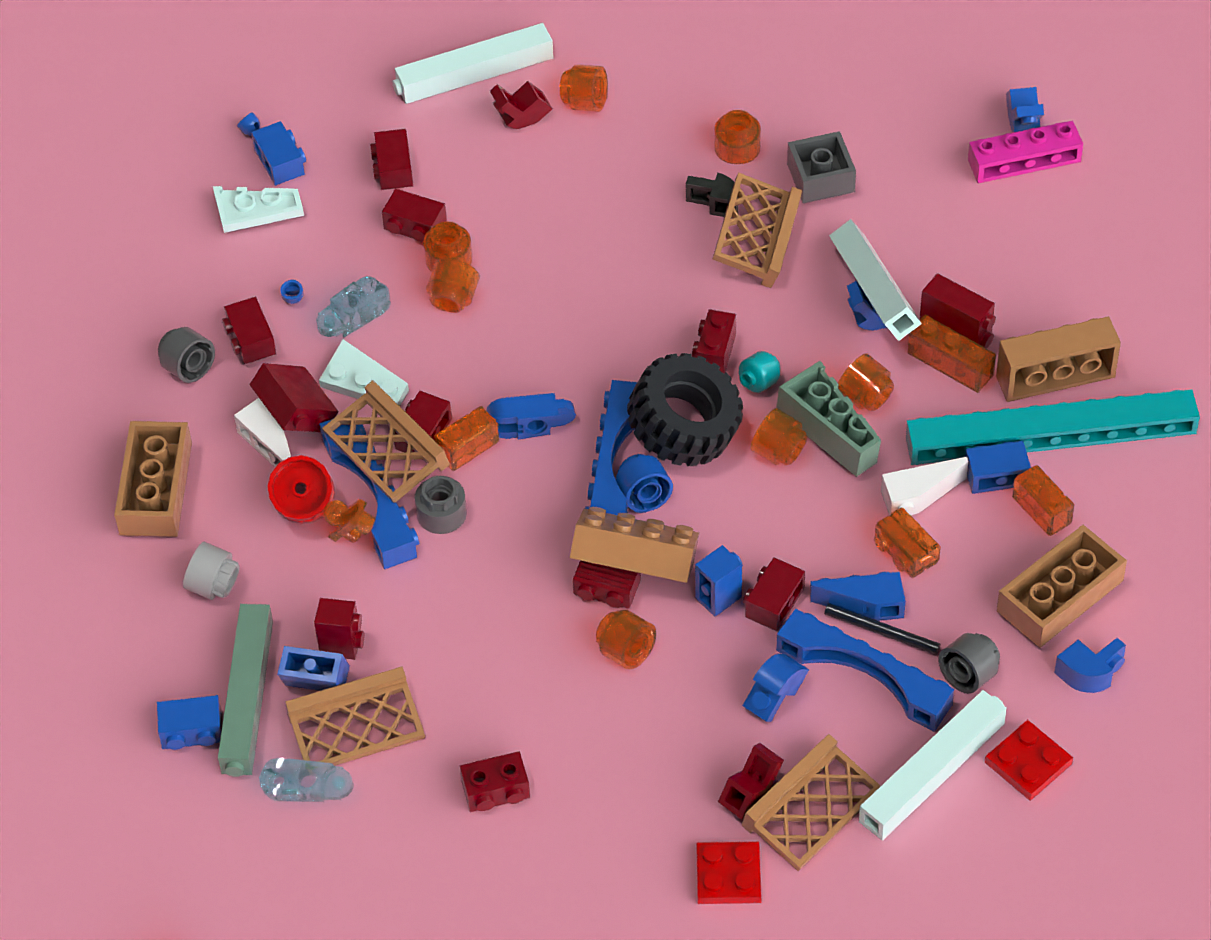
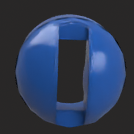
M251 112L237 124V127L245 135L252 136L251 132L260 129V121Z
M288 280L282 284L280 291L284 301L288 304H296L302 299L303 288L300 282Z

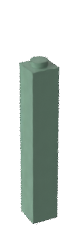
M240 604L218 753L221 774L238 777L252 775L273 626L270 605Z

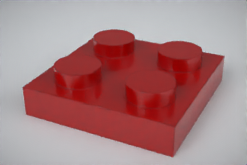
M1027 719L985 756V763L1031 801L1072 765L1073 757Z
M759 841L696 842L698 904L761 903Z

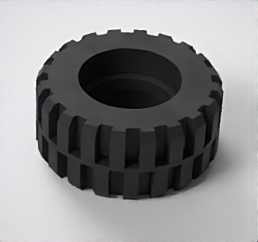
M681 353L680 356L669 354L665 358L660 357L654 360L642 373L627 404V412L630 415L628 421L631 429L635 428L634 435L637 440L644 442V448L647 451H653L658 454L657 458L663 461L665 459L671 460V464L681 466L682 463H686V466H697L699 462L700 464H706L711 462L713 458H718L730 443L743 418V402L741 397H738L740 392L736 384L732 385V378L728 373L721 372L719 370L720 366L714 362L713 364L706 362L704 357L697 356V358L691 357V354ZM666 398H678L689 402L701 413L704 422L690 421L679 416L671 409Z

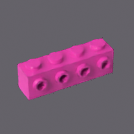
M1073 120L1055 123L1053 125L969 142L968 162L977 183H983L1081 162L1083 141Z

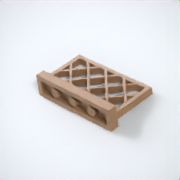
M738 172L712 259L762 278L761 285L771 288L781 271L802 190L792 186L788 192ZM744 184L751 187L754 193L746 196L740 185ZM772 195L780 198V202L771 206L765 196ZM759 199L764 208L755 211L749 201ZM743 204L748 214L739 216L734 206ZM768 214L774 224L765 226L759 216ZM753 219L758 229L749 231L744 221ZM737 224L742 234L734 237L728 227ZM762 234L768 244L759 247L754 237ZM747 240L752 250L743 252L738 242ZM731 245L737 255L730 256L722 253L721 250L723 247ZM757 255L762 266L758 267L751 264L748 257Z
M372 380L364 387L366 390L364 395L322 429L365 475L395 503L437 468L442 472L450 463L445 451ZM366 404L372 408V417H357L358 411ZM370 424L369 435H355L356 425ZM376 424H388L390 426L389 435H375ZM340 425H350L349 435H336L333 431ZM354 442H368L367 453H354ZM388 442L387 453H372L373 443ZM393 442H406L408 444L407 453H392ZM423 459L427 463L421 470H410L411 460ZM371 460H386L384 471H372L370 469ZM391 460H406L405 470L390 471ZM389 478H403V484L394 492L388 487Z
M403 666L285 701L287 715L292 725L307 774L425 738L406 681ZM403 692L406 701L401 710L386 704L390 695ZM370 702L378 706L371 719L357 713L361 704ZM407 708L409 709L410 714L405 713ZM382 709L397 715L391 728L376 722ZM341 711L349 715L342 728L328 722L332 713ZM353 718L368 724L361 737L347 731ZM404 718L414 723L416 732L404 735L395 729L400 720ZM312 720L318 723L319 726L311 737L300 731L298 723ZM324 727L339 733L332 746L317 739ZM372 727L387 733L383 742L375 744L366 740ZM343 736L358 742L353 751L345 753L337 749ZM304 740L309 742L307 747L305 746ZM313 745L328 751L324 760L311 763L308 754Z
M830 734L823 738L745 813L742 826L750 834L753 831L756 832L797 871L804 867L860 812V806L881 787L837 747L838 741ZM836 758L845 766L846 775H829L828 765ZM811 781H824L825 795L808 794V784ZM829 781L846 782L847 795H830ZM851 782H863L871 790L866 795H852ZM790 801H804V815L787 814V804ZM809 801L826 802V815H809ZM831 802H847L848 813L846 815H831ZM852 802H858V803L853 807ZM769 821H783L784 835H772L764 826ZM788 821L805 822L806 835H789ZM810 822H827V833L824 836L811 835ZM789 842H806L807 853L798 859L789 851ZM811 842H817V843L811 848Z

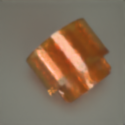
M575 64L572 69L563 72L560 80V97L564 104L569 105L572 110L600 112L603 109L608 92V78L603 66Z
M732 110L719 118L714 128V148L717 156L724 162L738 165L754 160L761 148V126L758 120L743 110Z
M446 221L434 225L426 233L423 241L425 262L432 273L441 277H454L464 273L471 266V237L465 228L454 222Z
M452 258L436 260L426 286L432 305L450 313L460 312L465 306H469L472 303L480 279L478 271L460 260Z
M866 353L858 357L845 370L838 382V389L844 397H849L857 409L862 410L866 408L868 411H874L881 407L890 397L894 389V383L890 379L891 372L870 354Z
M774 408L758 427L752 439L750 450L774 465H778L780 462L784 465H790L801 453L808 436L802 430L801 422L780 409Z
M630 610L608 613L601 620L596 631V642L599 643L601 654L629 670L637 668L646 660L656 640L655 626Z

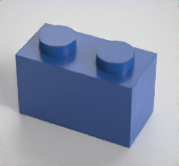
M281 121L251 132L254 151L275 186L305 175L303 163L306 162L305 154L301 147L297 148L295 146L296 141L290 129L286 130Z
M1023 441L1004 442L997 445L976 446L966 449L965 457L968 459L967 478L972 494L1029 486L1031 466Z
M723 545L695 564V598L714 617L742 598L743 563L736 553L729 552Z
M284 646L277 675L285 686L322 691L345 684L350 665L343 654Z
M218 695L157 702L158 734L162 749L177 750L187 746H210L214 743H220L223 723Z

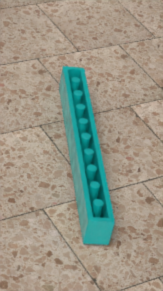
M1192 389L1173 390L1171 392L1154 394L1145 393L1143 395L1117 396L1108 399H1089L1071 403L1061 402L1052 405H1033L1025 408H1005L997 411H977L970 414L907 420L905 438L911 465H919L965 457L966 449L976 446L997 445L1004 442L1023 441L1028 453L1197 434L1200 415Z

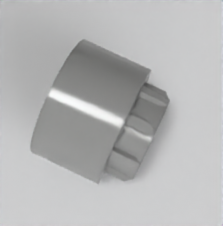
M204 541L198 546L190 560L184 576L183 588L210 600H213L215 596L227 597L235 584L240 565L232 560V553Z

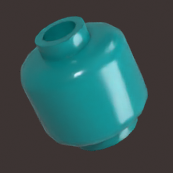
M766 351L754 353L744 359L739 365L738 373L741 384L755 393L768 389L776 384L780 378V363L774 355Z

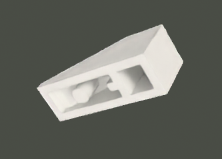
M260 398L234 415L237 433L274 467L288 457H291L284 430Z
M967 457L882 474L881 493L890 518H906L920 513L967 479Z

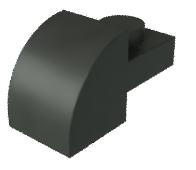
M718 172L715 180L688 176L686 181V202L709 206L710 215L724 217L734 181L730 177ZM737 205V206H734V208H735V210H736L737 213H738V205Z

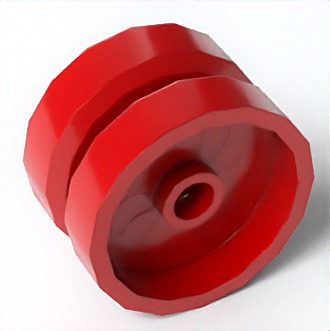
M303 455L288 457L277 464L270 474L268 482L269 499L278 513L291 522L300 524L315 522L325 516L333 504L335 496L333 480L325 466L314 458ZM298 485L306 486V491L298 494L296 487Z

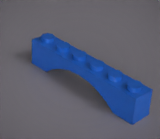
M612 380L610 391H605L604 408H607L606 414L601 413L600 431H603L602 437L597 436L596 453L599 454L598 460L593 459L592 477H595L594 483H589L588 500H591L590 507H600L605 509L606 513L614 515L628 513L627 498L615 480L612 467L621 444L635 429H631L628 421L630 415L627 412V404L637 382Z
M331 420L320 423L322 441L332 462L347 468L359 476L375 496L378 507L376 520L371 532L374 549L384 570L417 558L416 545L420 544L415 529H409L407 525L409 520L404 507H398L396 502L393 503L323 432L322 428ZM363 424L356 425L355 435H366ZM340 425L333 432L336 435H349L350 425ZM354 442L353 452L367 453L368 443ZM371 460L370 469L372 471H384L385 468L382 463L377 464L376 460ZM393 485L388 486L393 492L395 491Z
M795 608L777 633L776 651L788 655L801 664L834 663L867 673L894 694L902 705L908 719L933 732L936 731L953 706L954 689L946 682L929 677L917 667L908 666L896 660L891 654L882 653L870 647L867 642L845 634L838 627L829 626L819 621L810 613H803Z

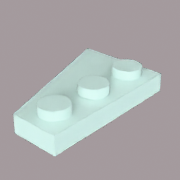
M213 186L224 233L304 216L298 189L264 188L262 191H248L247 187H237L236 190H223L221 186Z

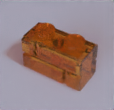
M482 406L477 407L470 414L465 415L434 435L435 442L445 451L450 463L448 467L455 471L499 442L498 423Z
M1038 465L1026 470L1014 479L1015 488L1013 489L1012 497L1048 536H1052L1072 523V513L1074 512L1075 504L1068 496H1064V492Z
M899 508L891 513L890 516L878 521L875 525L874 541L880 551H887L892 556L894 565L899 571H906L911 578H914L924 572L925 569H929L938 563L941 546L904 508Z

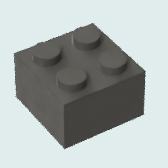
M840 131L788 142L787 165L796 188L802 190V203L855 192L856 169Z

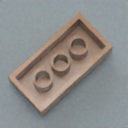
M1109 316L1093 318L1072 325L1066 324L1059 328L1036 331L1019 337H1009L1001 340L999 344L996 378L1007 402L1115 378L1121 341Z
M130 421L114 514L119 535L178 537L192 447L188 422Z
M600 507L584 508L575 526L570 558L687 583L694 564L699 532H695L693 528L685 525H677L676 528L666 526L663 521L657 519L637 520L634 515L628 513L609 514Z
M1083 524L999 590L997 612L1041 648L1124 581L1127 560Z

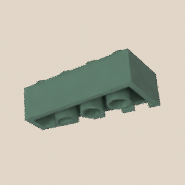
M819 361L779 386L776 411L857 477L877 463L881 439L862 414L858 415L853 409V402L848 396H843L838 389L839 384L833 377L827 375L825 366Z

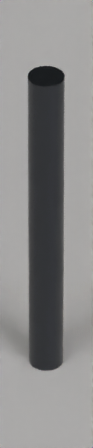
M830 603L827 604L824 611L825 615L935 655L938 654L941 646L938 642Z

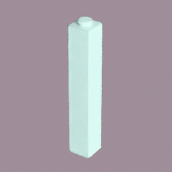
M540 23L395 68L396 79L392 80L395 93L397 95L401 94L405 104L554 59L553 40L544 23Z
M852 219L829 235L881 320L898 341L922 324L872 245Z
M982 690L860 806L859 823L883 841L1005 724L1007 707L1004 706L1003 702L998 697L991 696Z

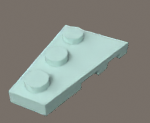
M344 339L319 379L321 388L359 399L366 393L364 387L374 380L399 406L409 391L407 382Z

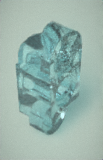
M370 276L362 277L358 281L352 282L330 298L331 304L318 313L316 319L317 329L321 335L326 337H337L341 333L343 338L389 309L391 305L389 289L376 278Z
M289 758L269 760L264 765L259 777L260 786L265 795L276 801L324 802V800H341L348 796L354 787L350 773L343 767L334 766L333 763ZM309 775L316 777V781L312 786H301V781L304 777ZM282 777L284 778V783L274 784V780Z

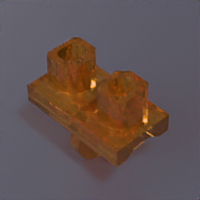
M358 499L349 507L339 500L329 502L323 511L324 518L330 525L337 526V528L330 532L328 538L336 542L341 537H344L355 543L361 534L366 535L369 533L376 518L364 511L367 502Z

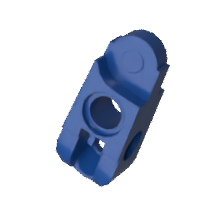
M555 393L500 398L491 402L486 410L489 425L497 436L504 439L518 438V440L550 435L551 427L564 426L572 422L576 416L573 403L564 399H556Z

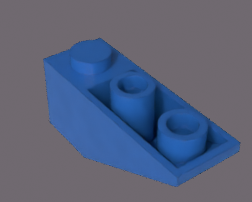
M880 572L864 576L851 575L836 579L822 578L810 583V601L823 606H827L830 603L877 621L904 618L906 601L900 572Z

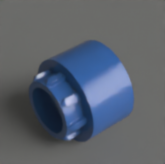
M643 454L632 455L625 459L619 467L616 482L626 496L627 505L631 510L646 513L658 509L670 498L673 491V483L656 457Z

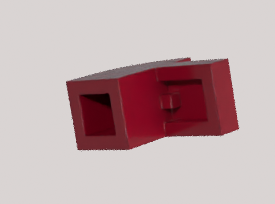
M529 81L513 94L498 84L490 90L495 100L493 102L494 107L500 113L505 124L513 129H521L535 124L553 109L543 91Z
M761 743L754 745L743 770L728 778L718 803L740 819H744L745 813L779 782L776 780V777L784 759Z

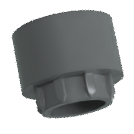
M181 327L168 331L162 337L158 346V356L160 364L164 369L182 381L192 383L201 379L211 368L215 358V348L210 340L193 329Z
M433 476L421 483L415 493L417 519L425 530L435 534H447L457 530L464 523L467 516L464 489L459 482L447 476Z
M965 633L940 652L938 662L945 679L958 691L970 694L974 693L997 674L1000 653L995 643L989 637L979 633Z

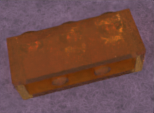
M924 315L920 319L922 324L909 333L907 353L979 393L994 376L996 354L933 318Z

